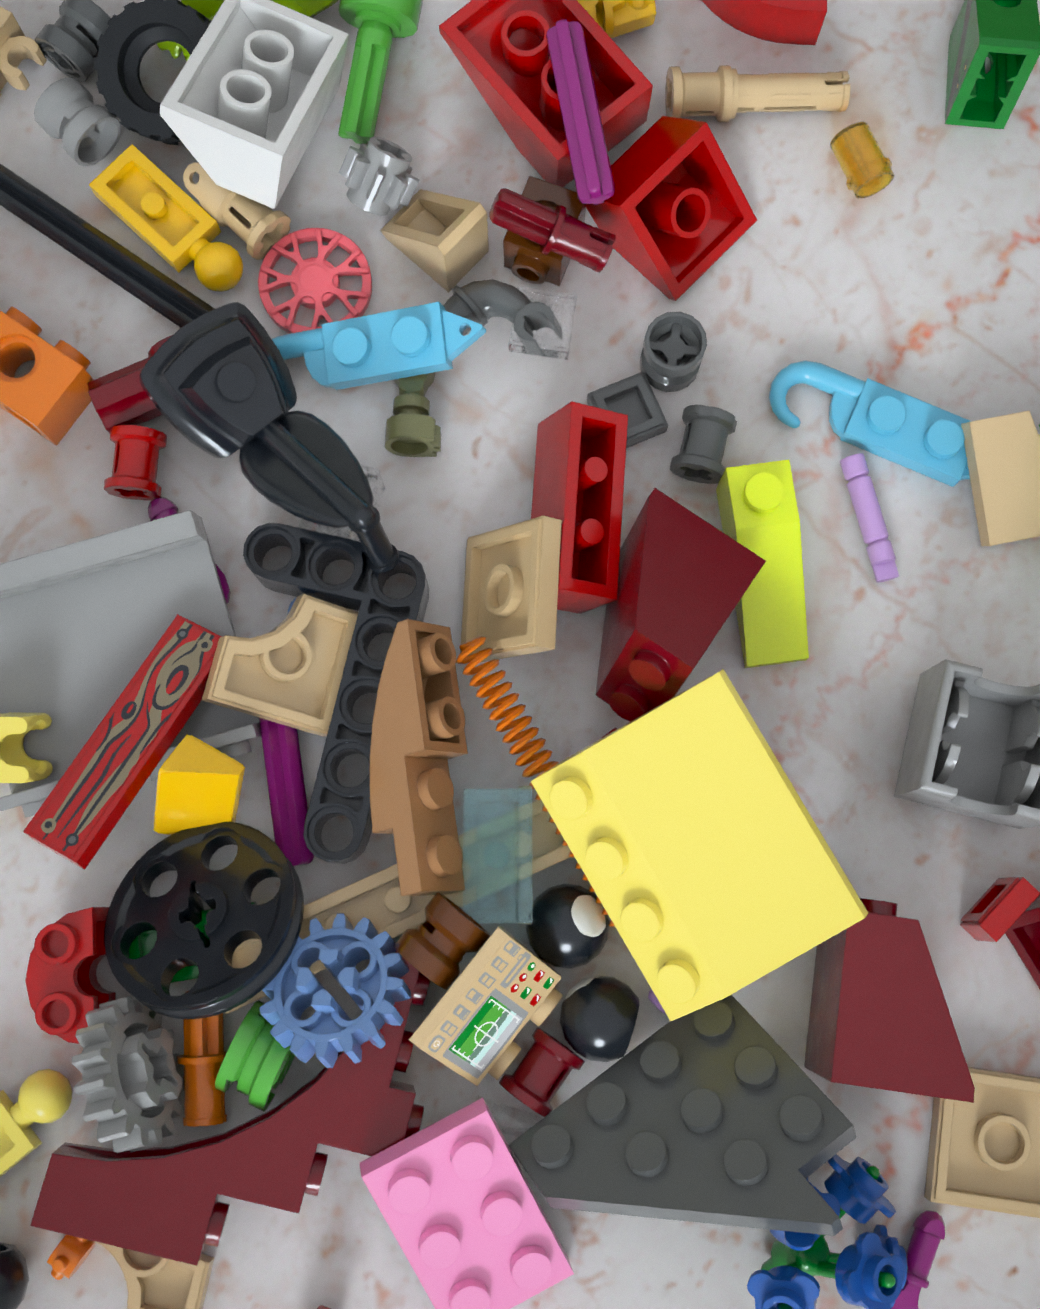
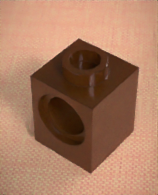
M529 176L522 196L553 210L558 205L566 207V214L585 222L586 204H583L578 199L577 192ZM509 230L506 232L503 240L504 267L511 269L515 276L528 283L543 284L548 282L557 286L561 285L570 258L552 251L545 255L540 252V244Z

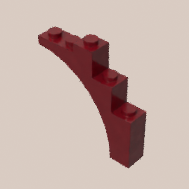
M403 957L408 965L409 972L399 979L404 980L410 989L411 998L394 1002L393 1006L404 1021L401 1026L387 1023L382 1026L379 1031L384 1036L386 1042L382 1049L373 1045L369 1040L361 1044V1062L356 1064L344 1051L338 1052L333 1068L324 1067L316 1077L273 1109L224 1133L175 1146L153 1147L132 1153L130 1150L116 1153L110 1148L65 1142L51 1155L30 1226L197 1266L205 1244L218 1247L230 1204L219 1202V1195L299 1214L304 1193L317 1196L323 1178L328 1154L316 1152L318 1143L373 1156L419 1132L424 1106L414 1104L416 1096L414 1086L391 1079L394 1070L406 1073L414 1045L409 1040L414 1032L405 1030L411 1004L423 1006L430 980Z

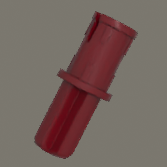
M503 188L496 195L490 209L489 217L493 224L540 244L541 253L547 255L550 251L577 261L579 264L600 273L603 270L613 250L611 245L615 242L616 235L588 225L566 214V207L558 205L553 210L507 188Z

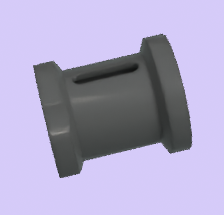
M704 405L685 407L682 420L686 428L680 453L672 457L670 470L672 473L693 482L705 484L719 483L725 471V467L721 462L727 437L735 432L737 425L736 417L730 412L717 407Z

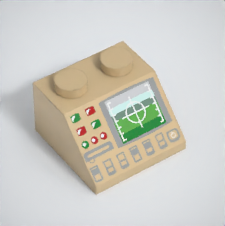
M499 925L409 1040L419 1049L476 1086L479 1085L487 1073L498 1080L522 1049L513 1040L530 1019L539 1027L561 1000L563 994L554 987L562 977Z

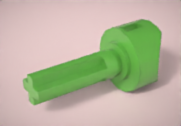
M340 0L338 11L341 18L348 24L358 28L338 132L341 138L352 139L357 144H367V141L374 137L393 38H405L416 33L423 0Z

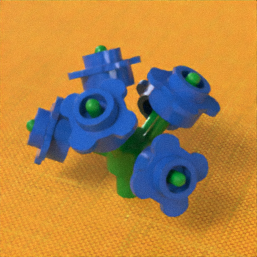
M837 1154L828 1160L834 1171L824 1181L828 1193H822L813 1186L840 1219L847 1213L856 1221L866 1224L878 1210L888 1218H891L896 1213L894 1206L883 1196L889 1189V1186L880 1174L879 1169L861 1157H856L853 1162L849 1163ZM877 1224L873 1233L864 1232L858 1235L855 1244L848 1245L841 1253L830 1252L828 1243L824 1238L825 1235L770 1230L771 1234L777 1239L771 1248V1258L762 1264L761 1270L751 1274L747 1289L755 1298V1309H816L817 1298L820 1293L819 1283L814 1278L817 1275L835 1279L839 1295L848 1304L864 1307L865 1309H891L906 1283L908 1270L905 1249L899 1245L897 1238L888 1236L885 1225Z

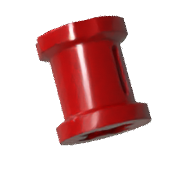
M118 425L110 428V441L115 443L112 477L105 479L104 490L110 495L131 500L150 501L161 497L162 488L156 483L159 450L166 447L167 435L156 429L137 425Z

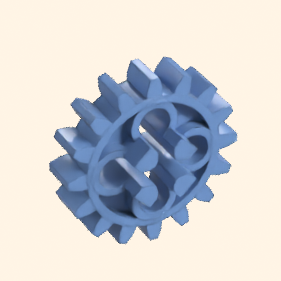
M337 913L331 929L325 930L317 918L310 920V936L303 940L298 936L295 947L282 969L262 989L272 1000L260 1007L261 1015L271 1025H274L270 1031L271 1035L283 1048L290 1046V1051L304 1063H307L316 1053V1057L326 1068L334 1067L338 1052L344 1051L355 1064L361 1062V1044L368 1040L373 1045L382 1049L386 1045L384 1036L379 1031L385 1023L401 1026L404 1021L393 1006L394 1002L411 998L410 989L404 980L399 979L409 972V968L403 957L399 953H395V943L386 931L378 934L372 922L365 917L353 929L345 914ZM369 959L370 962L367 968L358 972L355 966L362 960ZM320 960L339 985L347 991L363 1011L358 1018L351 1020L332 995L323 987L309 969L312 963ZM310 1006L315 1009V1013L310 1018L300 1020L305 1009Z

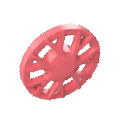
M306 228L286 235L271 247L260 267L258 288L261 301L269 317L282 330L291 334L322 328L318 327L320 319H325L327 323L333 322L324 308L330 306L336 299L340 300L349 311L339 321L363 316L372 295V277L365 255L351 239L330 229ZM317 241L318 256L303 260L298 245ZM323 242H328L329 244L324 246ZM339 246L347 251L350 256L339 266L334 267L326 259ZM294 247V250L292 252L288 251L289 249ZM281 256L296 264L291 275H284L273 270ZM356 261L359 268H354L350 266ZM362 276L361 291L340 289L339 277ZM270 277L276 279V281L269 283ZM291 286L294 297L275 307L271 301L270 292ZM349 299H358L354 307L348 301ZM300 305L309 309H315L311 327L294 323ZM290 310L288 319L281 313Z

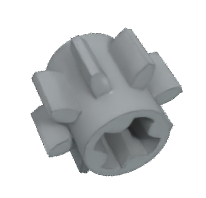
M371 137L368 145L361 144L359 149L350 146L339 171V174L347 178L345 185L349 187L346 194L348 199L359 208L379 216L387 215L390 208L397 210L399 204L408 207L419 183V179L410 175L412 168L409 166L412 161L411 155L399 145L380 137Z

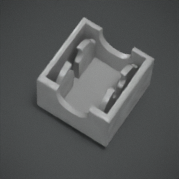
M947 659L921 673L894 797L1018 829L1040 826V684L1023 687L997 683L983 678L982 668Z

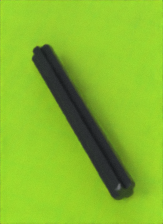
M0 164V205L174 324L182 328L201 315L215 309Z

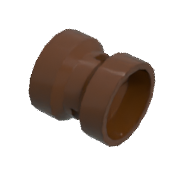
M437 892L425 907V922L415 929H407L394 947L420 973L439 987L447 990L460 974L459 963L463 960L465 953L478 952L491 935L454 902L440 892Z

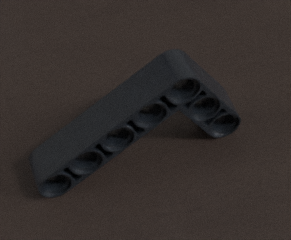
M266 523L256 527L248 535L243 549V556L247 567L265 588L296 597L306 594L344 608L359 611L304 824V840L307 848L315 857L326 862L345 864L356 860L365 851L372 830L370 767L366 780L355 787L342 786L337 777V768L346 756L361 754L367 757L370 764L372 723L361 724L355 721L352 715L355 701L361 695L377 693L385 662L370 658L368 656V646L376 635L381 633L394 634L396 625L400 621L411 619L423 622L429 600V586L422 564L413 555L398 550L400 559L393 569L388 572L378 573L373 571L367 563V554L359 541L280 523ZM277 546H286L292 549V556L288 564L282 569L269 571L263 568V559L270 549ZM347 560L354 564V571L346 582L339 585H330L323 582V572L331 562ZM405 573L416 580L413 592L402 599H392L383 593V586L392 575ZM346 816L351 821L354 829L351 843L341 851L331 852L324 846L321 839L324 824L330 818Z

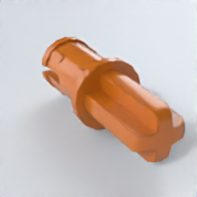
M223 1013L207 1018L183 1019L184 1054L177 1056V1064L184 1065L185 1117H183V1125L199 1127L222 1124L227 1122L225 1093L215 1089V1081L226 1055L224 1051Z

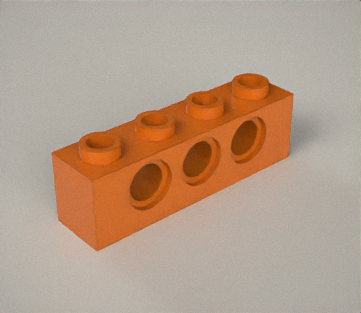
M11 306L6 313L0 311V407L57 446L91 402L87 383L94 379L86 371L91 362L63 340H59L53 347L40 338L38 335L42 332V329L24 313ZM35 360V364L28 374L14 378L15 372L21 364Z

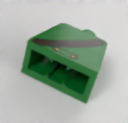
M964 0L949 40L945 124L1004 129L1040 56V21L1037 0ZM988 57L991 61V70L985 74V60Z

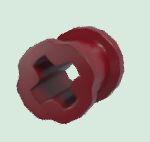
M537 1027L532 1034L535 1042L512 1075L504 1074L499 1084L524 1105L539 1115L546 1117L553 1111L550 1104L551 1100L572 1069L580 1070L585 1061L549 1033Z

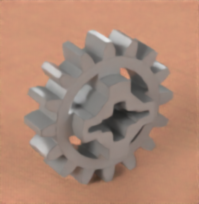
M131 996L99 1004L100 1008L88 1011L85 1014L88 1027L78 1029L75 1034L79 1044L83 1047L81 1054L72 1056V1064L82 1073V1081L74 1086L75 1094L86 1095L87 1098L83 1118L85 1122L95 1119L99 1122L97 1140L100 1143L112 1140L113 1150L116 1153L128 1150L132 1153L163 1144L164 1137L175 1133L172 1118L182 1116L183 1108L177 1100L180 1092L184 1090L183 1078L176 1071V1067L180 1066V1064H177V1056L180 1054H173L172 1052L175 1034L172 1029L165 1030L161 1027V1014L154 1011L149 1012V1008L137 999L132 1000Z

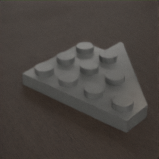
M731 994L722 1000L669 1021L508 1146L552 1208L835 1236L843 1229L840 1218L806 1178L856 1138L853 1124Z

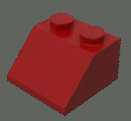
M662 116L611 165L615 186L614 195L602 204H586V208L598 228L616 235L615 242L611 245L613 249L667 298L674 301L684 294L757 221L707 122Z

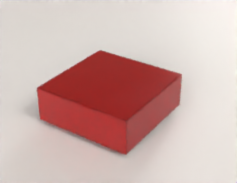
M1024 877L998 878L962 917L960 926L976 941L997 942L1040 895V892Z

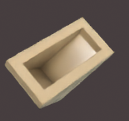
M420 189L411 198L408 207L403 206L380 230L390 243L448 293L489 252L487 212L482 204Z

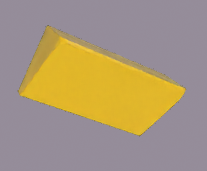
M186 734L159 769L153 830L159 834L173 835L181 830L222 822L235 823L245 771L244 765L193 735Z

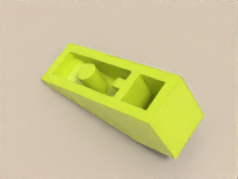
M788 459L727 467L716 488L723 533L766 560L735 607L745 668L805 661L809 659L801 530L790 461Z

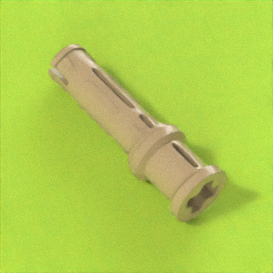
M719 65L716 72L682 73L679 66H671L667 70L665 85L666 116L676 118L715 116L718 122H728L730 119L735 118L736 113L816 110H837L841 112L845 111L849 104L850 84L843 85V82H848L850 77L848 71L738 74L737 70L729 65Z

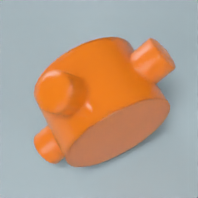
M65 1235L47 1260V1263L53 1268L51 1271L52 1277L57 1280H61L64 1276L70 1279L86 1260L96 1243L91 1240Z

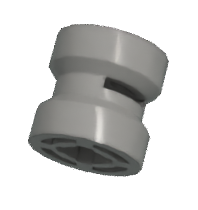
M68 77L54 82L41 94L34 110L35 121L50 137L62 139L63 149L79 165L90 166L98 163L114 149L119 141L121 124L118 119L111 115L106 107L94 105L93 96L77 79Z

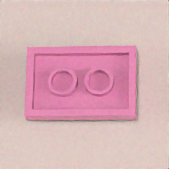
M484 1098L360 1162L361 1177L435 1309H511L574 1274L562 1245Z

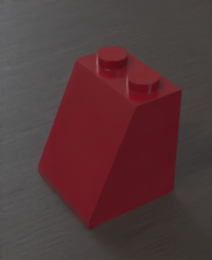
M654 488L620 549L617 600L606 604L595 695L609 704L618 716L630 722L675 697L766 560L657 488Z
M860 898L868 911L867 916L817 945L804 1067L833 1083L974 1103L975 1087L919 920L896 917L897 903Z

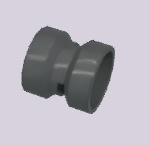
M64 0L59 6V19L55 24L45 25L35 38V42L39 45L45 58L67 76L77 79L79 82H85L94 70V57L99 52L97 43L100 35H104L109 27L107 23L111 18L91 0Z
M679 311L662 314L656 317L648 326L640 356L641 372L644 371L649 384L655 389L664 392H676L688 387L696 379L707 347L706 332L701 323L692 315Z

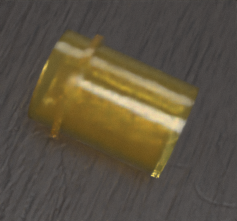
M867 122L854 123L841 130L831 140L830 147L847 179L846 186L849 190H853L857 198L872 196L891 183L894 178V173L891 169L892 162L884 156Z

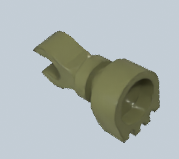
M435 372L394 380L399 387V395L393 401L394 416H391L386 421L384 446L387 451L404 457H437V452H441V427L436 425V420L429 416L430 401L425 397V393L434 382Z

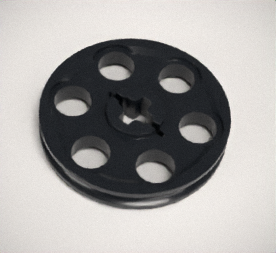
M222 822L190 828L165 838L147 851L134 864L121 881L111 901L105 923L104 944L112 973L122 987L150 1010L167 1017L200 1019L219 1015L234 1009L254 997L275 978L295 947L301 931L304 914V895L299 876L292 863L273 840L261 831L240 823ZM232 844L238 846L237 855L228 867L216 871L209 869L210 859L219 848ZM166 871H177L176 883L169 892L159 897H150L151 884L160 874ZM270 877L280 878V888L273 899L260 905L251 904L252 891L259 882ZM199 896L212 909L209 913L206 914L207 924L204 925L206 935L209 937V939L196 926L202 921L201 912L204 910L202 900L199 898ZM155 930L157 932V940L151 951L141 958L130 959L129 948L133 940L145 931ZM260 939L262 949L258 958L247 967L233 968L232 957L236 948L246 940ZM187 966H198L199 974L195 985L181 996H171L169 988L174 975Z

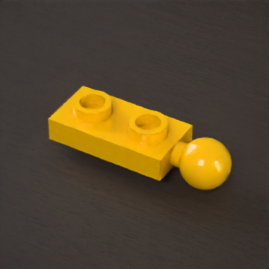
M133 144L89 183L94 195L178 273L194 260L196 277L209 290L216 292L228 291L234 288L241 280L243 261L238 251L229 244L212 242L221 233L217 221Z

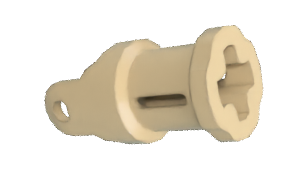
M199 163L189 164L185 169L183 181L188 191L199 200L201 207L217 221L220 227L228 226L247 244L246 251L254 259H264L271 247L281 238L288 235L291 219L281 210L273 211L266 205L216 185ZM197 172L199 180L195 184L193 182V175Z

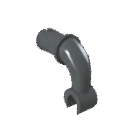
M494 279L473 281L463 287L456 285L451 289L454 295L443 305L446 311L480 323L483 326L488 323L487 320L491 317L508 319L514 324V330L525 349L533 355L544 356L537 341L533 338V330L537 331L544 327L551 328L561 340L563 339L562 328L549 306L540 302H532L515 286ZM466 328L463 332V336L466 335L471 330V328Z

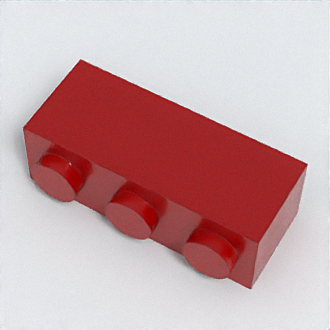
M573 401L538 423L531 519L547 516L562 520L557 610L582 614L617 600L628 415Z

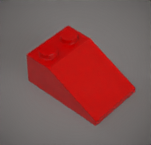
M471 0L440 24L439 32L518 151L546 182L565 187L574 179L546 38L548 29L556 26L557 21L567 19L568 22L578 21L583 27L607 151L609 152L647 121L653 85L577 0Z

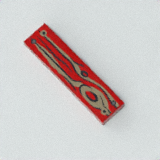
M177 614L23 832L28 837L82 869H86L201 702L217 644L222 636Z

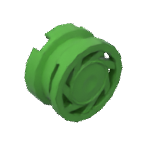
M258 1000L248 1011L226 1052L217 1074L215 1089L225 1093L234 1081H237L236 1090L248 1096L249 1105L264 1112L275 1096L271 1089H276L279 1084H282L295 1055L290 1051V1046L283 1048L271 1035L270 1031L274 1025H271L261 1015L260 1007L265 1003Z

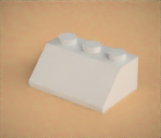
M224 0L161 102L160 116L216 185L275 209L339 90L349 34L271 0Z

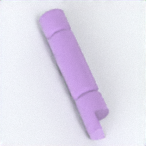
M864 454L848 456L840 460V465L844 478L848 481L847 488L864 543L868 544L866 550L876 582L880 583L899 577L895 564L896 557L891 541L887 539L889 534L872 479L868 476L869 469Z

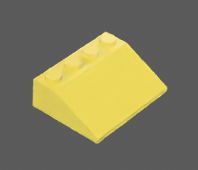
M724 669L569 756L531 780L533 787L670 1021L730 996L863 920L868 914V911Z

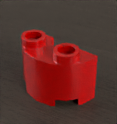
M91 907L64 915L55 923L49 924L40 930L35 938L34 948L30 953L25 982L30 1006L35 1012L36 1023L44 1032L50 1035H57L69 1043L79 1044L75 1034L78 1029L88 1027L85 1016L88 1011L100 1008L99 1004L116 1000V992L107 991L102 988L96 976L97 966L101 959L106 956L104 932L109 907Z

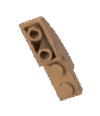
M411 619L400 621L396 625L386 654L377 691L370 748L372 832L375 834H393L401 896L435 895L437 892L447 895L465 891L462 869L463 854L458 839L453 802L454 787L448 765V759L468 754L464 730L465 714L461 707L455 665L456 650L452 642L450 627Z

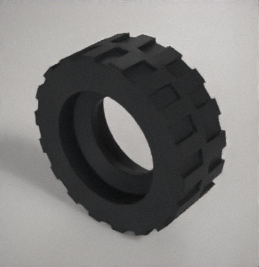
M145 0L140 3L133 1L124 6L125 10L118 16L113 15L107 23L109 27L105 34L100 35L97 43L99 46L98 57H94V70H97L98 73L96 85L99 94H102L107 102L104 105L110 114L117 116L121 120L119 123L128 130L169 145H178V142H181V140L160 116L161 103L153 100L145 92L141 84L140 64L145 53L153 45L164 41L176 42L182 45L191 55L210 25L211 20L178 0Z

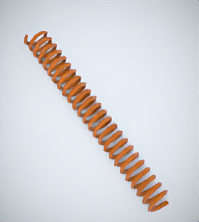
M481 636L460 645L459 648L462 652L458 655L456 663H468L464 667L462 674L467 676L475 674L470 680V686L477 687L483 685L477 690L476 697L485 698L490 696L484 701L482 708L488 710L497 707L491 712L489 720L496 721L504 718L497 724L495 731L504 732L512 729L503 737V743L508 744L519 740L510 748L509 754L516 755L526 751L516 760L515 765L524 766L535 761L523 771L522 776L528 778L541 772L544 773L559 762L557 761L543 764L551 757V750H543L536 753L545 745L546 739L539 738L528 742L538 734L539 728L531 727L521 731L531 723L532 716H524L514 720L525 711L526 705L519 704L505 710L518 700L519 694L512 693L498 699L512 688V682H505L491 688L505 677L506 671L500 670L482 678L498 666L499 660L493 659L475 667L491 655L493 649L486 648L468 656L485 643L486 637ZM530 782L528 788L535 789ZM537 793L535 799L541 801ZM543 805L542 811L548 812L545 805ZM552 817L549 818L548 822L554 823ZM557 828L555 834L561 835ZM563 840L562 845L568 846L566 841ZM570 851L568 857L574 858L573 853ZM577 862L575 868L581 869L580 865ZM584 874L582 880L587 881L588 879ZM590 886L589 891L595 892L592 886ZM597 897L595 903L601 904V901ZM603 909L602 915H608L605 909ZM611 920L609 926L614 927L615 925Z

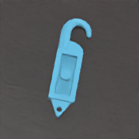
M434 302L321 324L322 328L281 335L272 340L284 360L304 357L306 367L313 379L326 388L339 390L453 369L452 361L486 333V329L480 323L446 311V308L440 302ZM466 328H471V332L468 335L463 336L464 330Z
M805 360L791 363L778 372L771 383L769 400L772 411L782 423L791 428L799 427L801 422L789 410L786 404L787 392L796 384H806L832 395L829 406V422L833 432L840 437L841 441L951 487H954L960 480L970 479L964 445L965 437L961 427L962 423L971 422L970 420L867 378L866 381H863L818 362Z

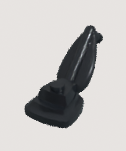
M233 302L201 315L179 329L148 360L139 374L141 386L157 409L191 443L215 458L228 457L240 449L239 462L243 475L253 488L271 503L294 516L315 524L334 528L349 526L351 531L357 534L367 554V563L375 572H388L398 564L400 559L399 552L390 543L380 523V513L377 508L373 507L374 497L358 459L346 442L328 424L311 413L303 411L288 412L295 406L297 401V394L289 369L265 328L245 305Z

